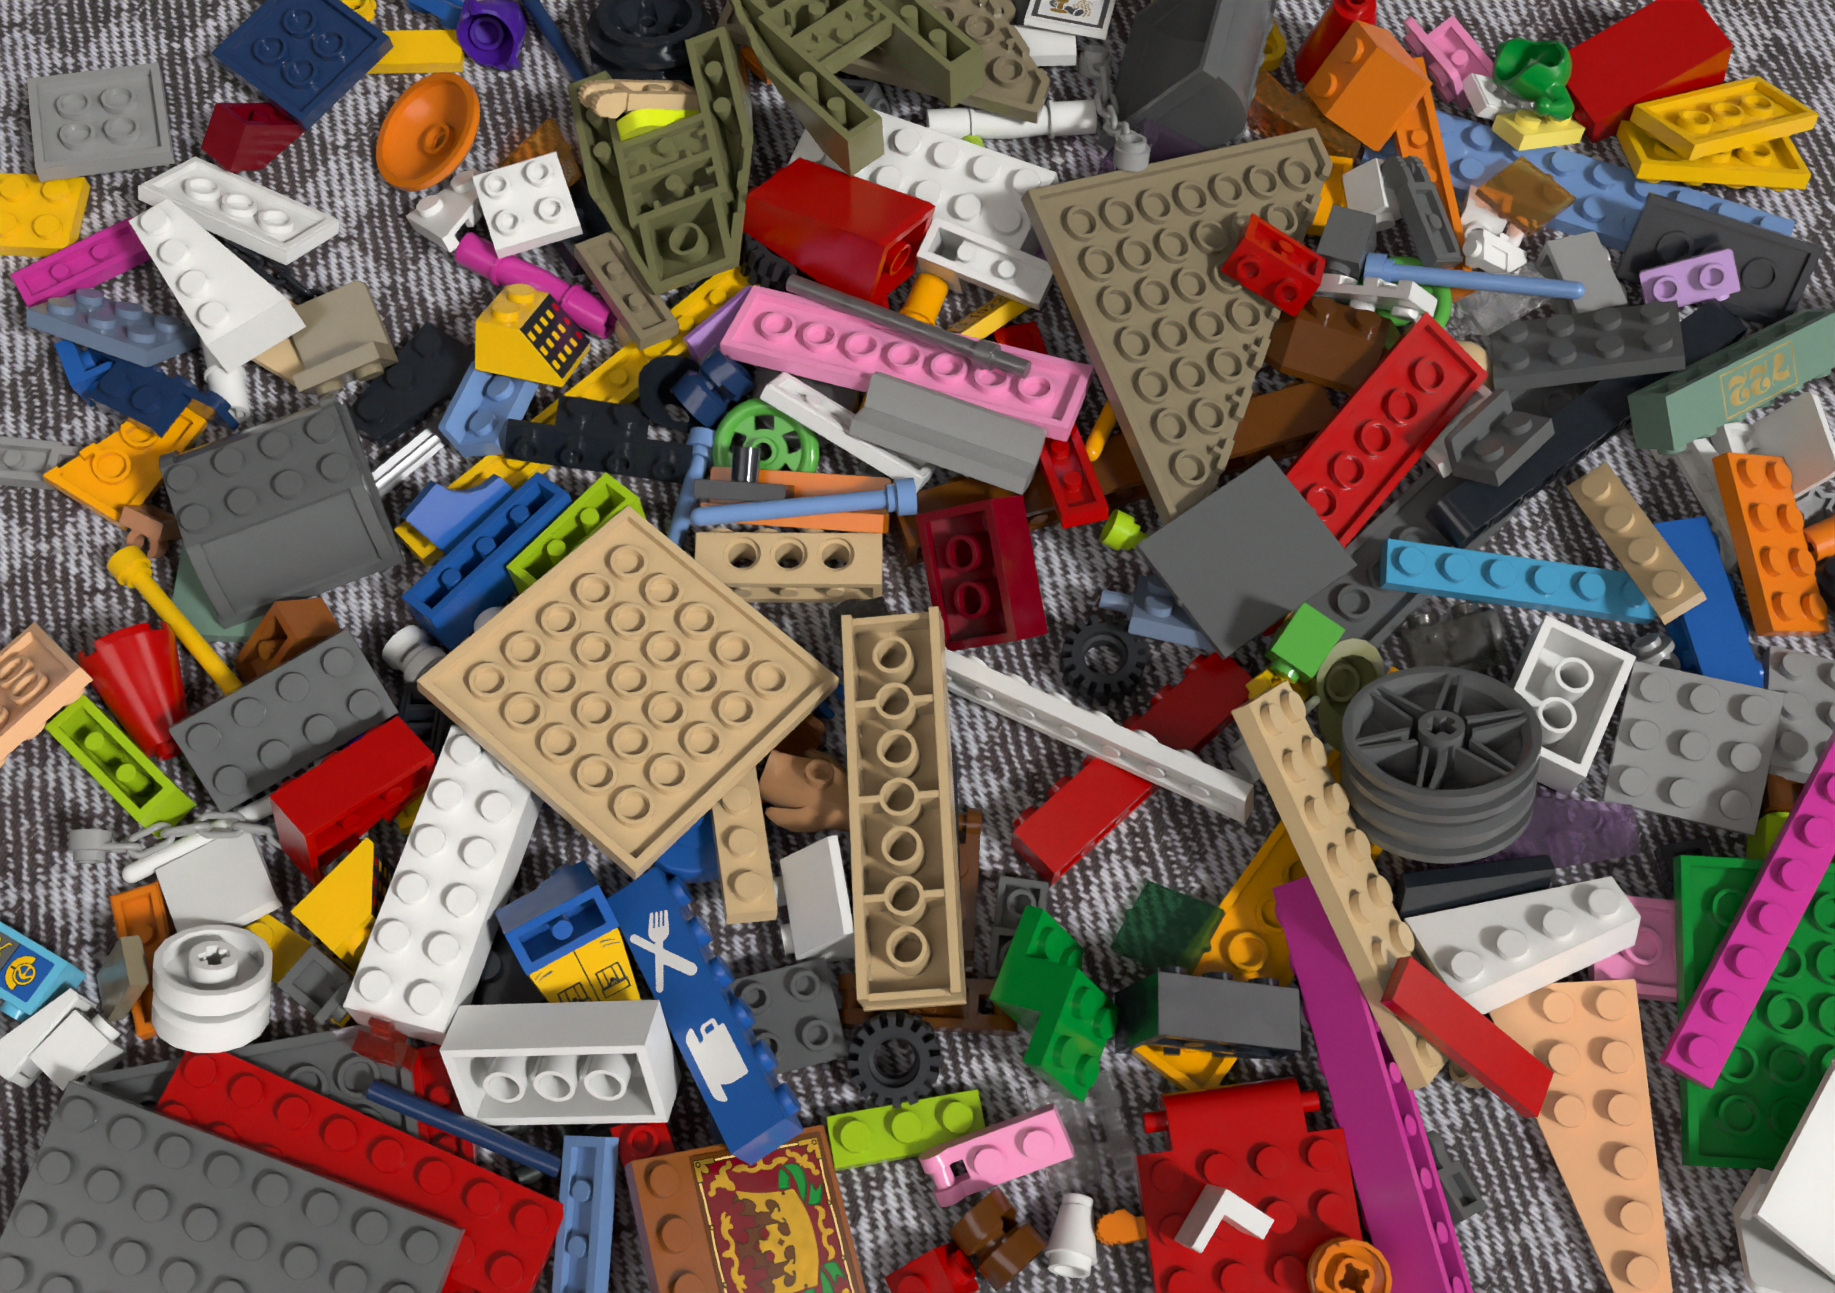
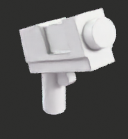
M1519 219L1512 220L1506 234L1499 233L1494 235L1485 229L1468 233V240L1462 248L1463 254L1466 255L1465 265L1473 269L1480 268L1488 273L1525 276L1527 252L1520 249L1519 246L1527 229L1526 223Z

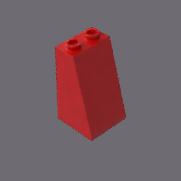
M1656 0L1569 50L1572 59V70L1565 87L1575 107L1572 118L1585 127L1584 134L1592 144L1617 134L1621 120L1630 121L1636 104L1723 84L1733 44L1698 0Z
M799 157L787 167L777 169L765 183L759 187L754 186L747 192L743 231L822 285L878 304L915 273L918 265L916 255L929 229L936 206L923 199L856 176L850 177L847 173Z

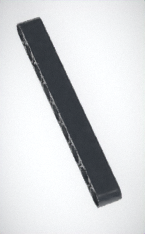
M1716 298L1711 299L1680 322L1685 353V367L1739 341L1748 330ZM1677 371L1599 381L1550 417L1552 418L1555 434L1499 487L1466 479L1442 497L1428 511L1426 518L1454 548H1465L1631 424L1628 395Z

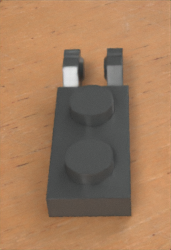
M1401 156L1386 157L1387 159L1381 165L1384 183L1387 188L1394 190L1400 205V215L1408 225L1415 243L1416 255L1423 263V266L1447 269L1463 262V254L1435 184L1431 182L1428 171L1423 166L1424 162L1418 156H1407V158H1401Z

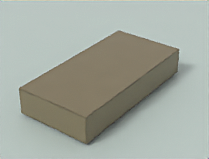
M139 935L120 937L97 974L104 1017L110 1022L124 1020L150 982L142 939L139 938Z

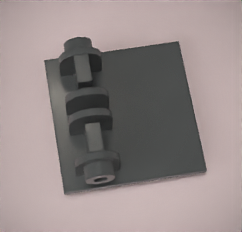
M825 957L735 979L734 982L729 984L735 998L740 996L751 1009L756 1023L750 1027L757 1040L763 1039L774 1053L778 1062V1066L773 1069L775 1075L848 1057L849 1054Z

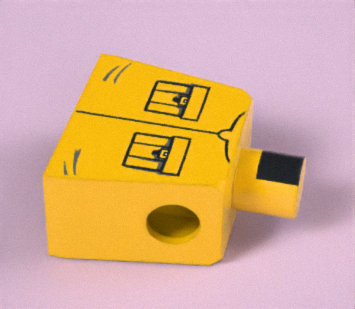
M618 928L528 975L529 979L548 1003L641 1000Z

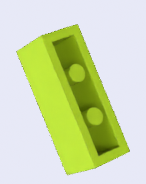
M605 472L506 566L518 593L522 594L628 505L646 519L639 497Z
M82 694L78 700L68 705L44 727L144 828L158 822H167L174 827L197 806L85 694ZM164 829L157 830L152 834L161 839L160 832Z

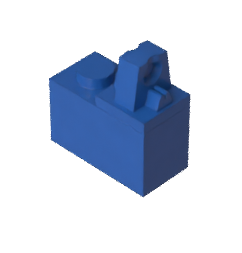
M585 860L571 867L569 863H566L550 871L552 877L539 883L540 888L494 911L503 933L526 976L620 926Z

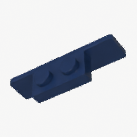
M87 347L101 364L108 361L114 363L112 368L88 396L98 407L160 438L164 436L186 407L197 415L234 432L240 425L228 412L231 405L214 391L207 390L203 394L184 377L176 374L173 378H170L156 365L146 368Z

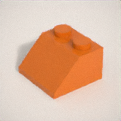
M1355 20L1304 90L1325 117L1372 150L1379 152L1433 83L1389 30Z

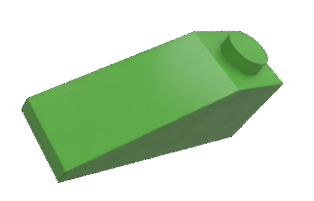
M1303 602L1277 628L1264 656L1273 662L1270 666L1271 670L1283 679L1293 684L1298 679L1306 683L1313 679L1346 629Z

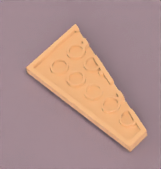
M1636 980L1551 983L1488 1012L1492 1022L1554 1072L1539 1116L1535 1117L1583 1223L1612 1292L1673 1293Z

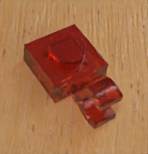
M372 1015L368 1021V1024L371 1025L370 1033L359 1030L352 1051L364 1059L412 1073L419 1052L406 1044L408 1035L395 1031L394 1021Z

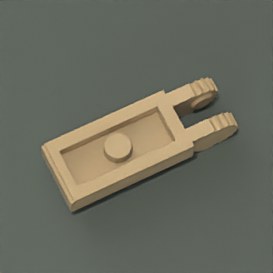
M608 79L595 80L594 82L590 80L582 84L579 92H577L579 94L577 98L580 99V103L587 108L590 107L599 117L618 118L622 113L629 114L639 109L698 110L701 112L696 90L681 80Z

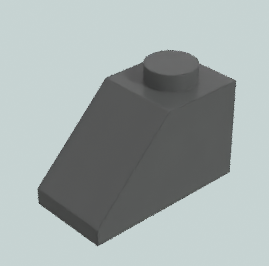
M1333 204L1316 251L1318 255L1326 259L1323 273L1344 275L1360 281L1364 274L1368 252L1376 253L1377 251L1376 215Z

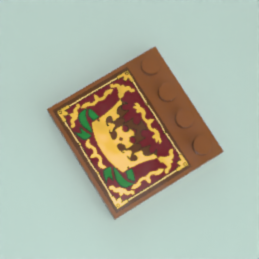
M824 1124L803 1128V1132L753 1165H749L731 1155L726 1143L634 1160L625 1165L624 1169L651 1293H866Z

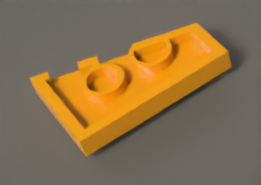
M187 407L162 438L126 421L120 425L121 429L98 444L93 442L79 451V456L60 468L56 466L43 474L44 482L126 532L128 527L119 523L124 506L147 504L164 483L159 467L160 455L174 450H178L180 453L188 451L207 428V420Z

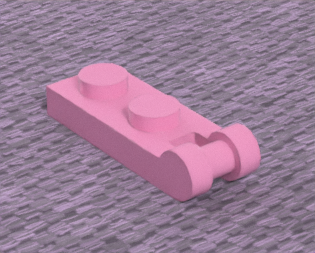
M1053 1102L934 1146L924 1151L918 1158L925 1174H931L936 1187L932 1191L939 1207H947L958 1203L968 1195L1074 1157V1148L1057 1107ZM963 1159L968 1172L954 1177L950 1165Z

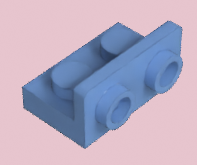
M472 361L439 423V430L463 457L504 454L508 418L523 419L539 384L504 375L494 376L493 373L475 370V361Z

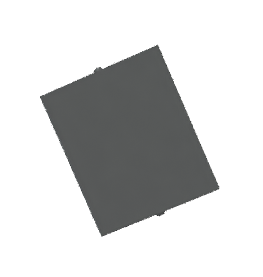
M1270 455L1138 543L1135 547L1176 599V604L1183 608L1222 660H1225L1293 612L1303 602L1306 603L1357 566L1356 562L1316 514V510L1307 503Z

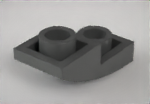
M1004 875L999 876L987 976L998 978L1026 905L1045 910L1049 882Z

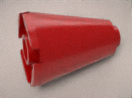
M1376 0L1331 1L1296 53L1294 70L1295 77L1299 83L1300 79L1305 85L1309 83L1355 20L1377 26Z
M160 621L162 630H151L148 622L117 630L94 641L93 644L96 651L87 658L83 650L77 654L76 663L93 679L90 682L91 686L136 745L147 756H156L158 761H165L183 753L168 729L174 722L189 715L175 633L170 624Z

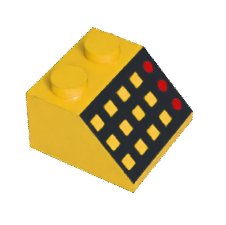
M527 284L506 285L475 320V370L563 387L590 351L589 339L552 295L537 291Z
M366 837L290 912L356 973L395 869L376 845Z

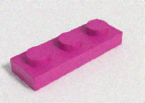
M131 216L10 274L27 307L30 308L46 303L49 298L64 297L76 293V290L80 288L91 289L152 259L129 223V220L133 217Z

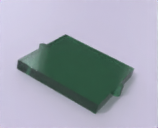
M1148 880L1132 909H1127L1124 912L1126 919L1110 945V949L1114 953L1153 969L1161 966L1183 967L1186 969V975L1192 976L1204 952H1210L1212 949L1210 941L1225 916L1224 909Z

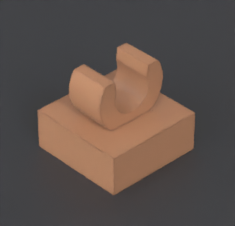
M152 504L124 506L119 523L133 529L127 536V546L135 545L142 548L147 537L150 541L147 557L151 559L161 558L168 550V540L182 539L175 515Z

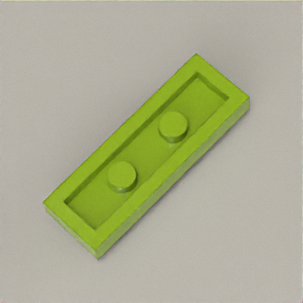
M978 1089L921 1099L911 1106L909 1102L901 1103V1108L892 1109V1105L826 1117L835 1171L920 1156L924 1151L934 1146L985 1128Z

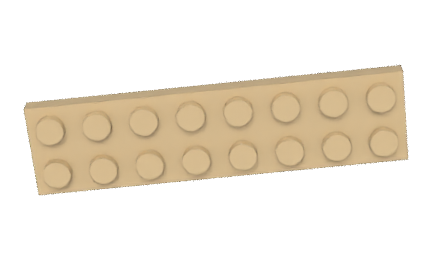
M1285 680L1264 690L1232 710L1231 713L1409 1091L1426 1087L1450 1058L1380 1002L1398 958L1411 956L1421 964L1414 949L1413 934L1408 925L1401 922L1392 903L1393 894L1388 881L1379 875L1370 856L1371 847L1368 838L1363 831L1357 828L1349 811L1348 796L1344 788L1335 782L1327 765L1326 749L1323 743L1317 737H1314L1305 718L1306 709L1303 700L1298 693L1292 690L1288 680Z

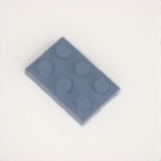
M80 288L76 290V293L64 297L49 298L46 303L27 308L26 326L146 368L199 347L200 335L196 329L183 325L181 319L168 315L157 316L145 312L143 307L136 303L110 300L104 297L103 292L95 289Z

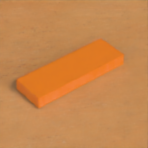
M159 881L109 896L118 940L120 937L139 935V938L142 939L150 982L132 1007L137 1037L142 1040L158 1036L152 1025L154 952L165 939L175 934L171 914Z

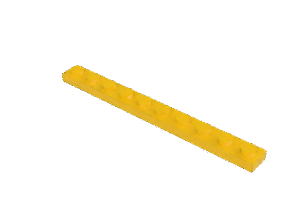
M735 267L713 275L670 310L679 323V333L677 336L640 351L634 342L630 341L567 391L564 396L583 397L617 404L632 403L640 396L638 377L644 365L654 358L664 355L689 357L691 354L683 338L747 285L751 286L747 282L749 276L743 277L741 275V267ZM558 399L530 422L555 425ZM504 454L487 455L446 489L465 490L482 484L491 475L496 474L517 491L536 472L544 474L553 465L507 459L504 457ZM404 521L394 529L397 537L426 567L444 554L407 521Z

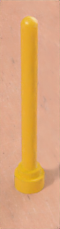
M135 545L127 546L117 551L107 563V570L120 585H127L129 588H136L161 619L171 625L177 638L225 694L242 685L236 675L151 577L153 573L151 561L144 552Z

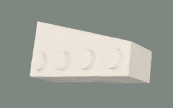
M1610 876L1404 918V923L1408 925L1413 934L1414 949L1422 966L1484 1015L1634 946L1641 915L1614 878Z

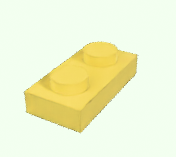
M1520 109L1515 113L1498 114L1491 130L1516 150L1521 151L1579 143L1585 127L1574 120L1572 115L1567 120L1557 122L1550 120L1547 115L1539 116L1534 110Z

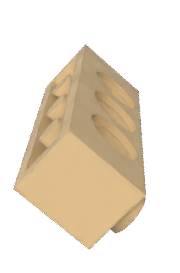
M715 528L708 532H696L695 560L746 602L882 603V533L855 531L826 533L821 529H805L800 533H780L778 530L771 528L758 529L755 532H733L726 528ZM740 559H750L754 561V563L747 568H737L733 566V564ZM787 559H795L800 562L794 568H783L779 565ZM833 559H840L847 563L838 569L825 565Z

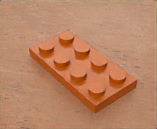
M1726 452L1712 458L1757 636L1814 637L1829 632L1826 618L1827 606L1819 592L1814 573L1816 569L1815 561L1812 554L1808 551L1803 532L1804 519L1795 502L1791 487L1792 474L1785 464L1784 457Z

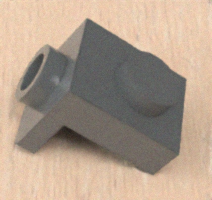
M313 944L281 979L277 986L314 1015L313 1020L322 1026L327 1024L332 1018L340 1023L349 1014L343 1005L354 976Z

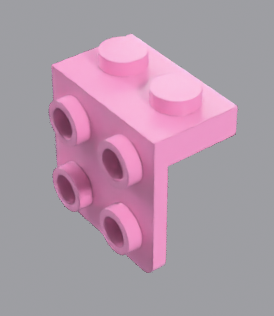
M1453 15L1429 34H1426L1415 19L1409 16L1403 21L1407 32L1403 40L1412 52L1409 55L1411 58L1423 56L1426 72H1429L1436 81L1433 87L1446 104L1453 100L1461 111L1465 110L1471 104L1463 89L1462 81L1471 73L1493 78L1492 70L1494 63Z

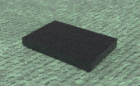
M1544 854L1406 872L1400 876L1394 907L1401 922H1404V918L1549 889L1555 867L1550 855Z

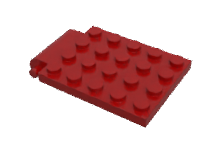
M1293 1076L1164 1093L1159 1095L1160 1110L1142 1113L1144 1133L1164 1132L1166 1151L1141 1154L1134 1157L1142 1216H1144L1147 1233L1146 1245L1154 1293H1311L1306 1274L1309 1259L1316 1247L1328 1239L1341 1236L1362 1241L1344 1128L1307 1132L1304 1112L1320 1110L1319 1096L1316 1090L1300 1091L1297 1081ZM1206 1184L1228 1189L1274 1219L1263 1240L1242 1233L1224 1220H1221L1201 1254L1174 1240Z

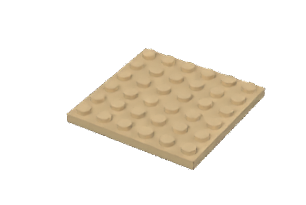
M628 505L416 681L420 693L630 877L636 880L838 687L840 678Z

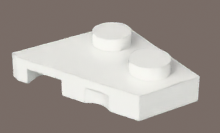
M474 168L463 171L453 177L450 185L442 191L419 201L416 209L406 215L412 228L448 252L455 250L459 245L455 234L464 223L467 227H474L482 217L483 210L472 176L482 172Z

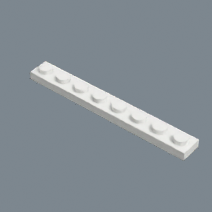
M945 647L948 691L1243 824L1246 823L1254 808V785L1249 783L1238 772L1230 769L1219 770L1203 763L1196 754L1188 750L1179 749L1176 751L1158 743L1151 734L1145 731H1131L1115 724L1109 716L1095 710L1088 712L1072 705L1066 697L1059 693H1045L1029 686L1023 678L1016 674L1007 673L1004 675L989 668L982 660L975 656H961Z

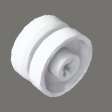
M201 925L181 930L165 939L154 952L152 1025L158 1036L175 1048L194 1053H221L243 1047L259 1037L269 1023L273 952L266 941L249 930L230 925Z

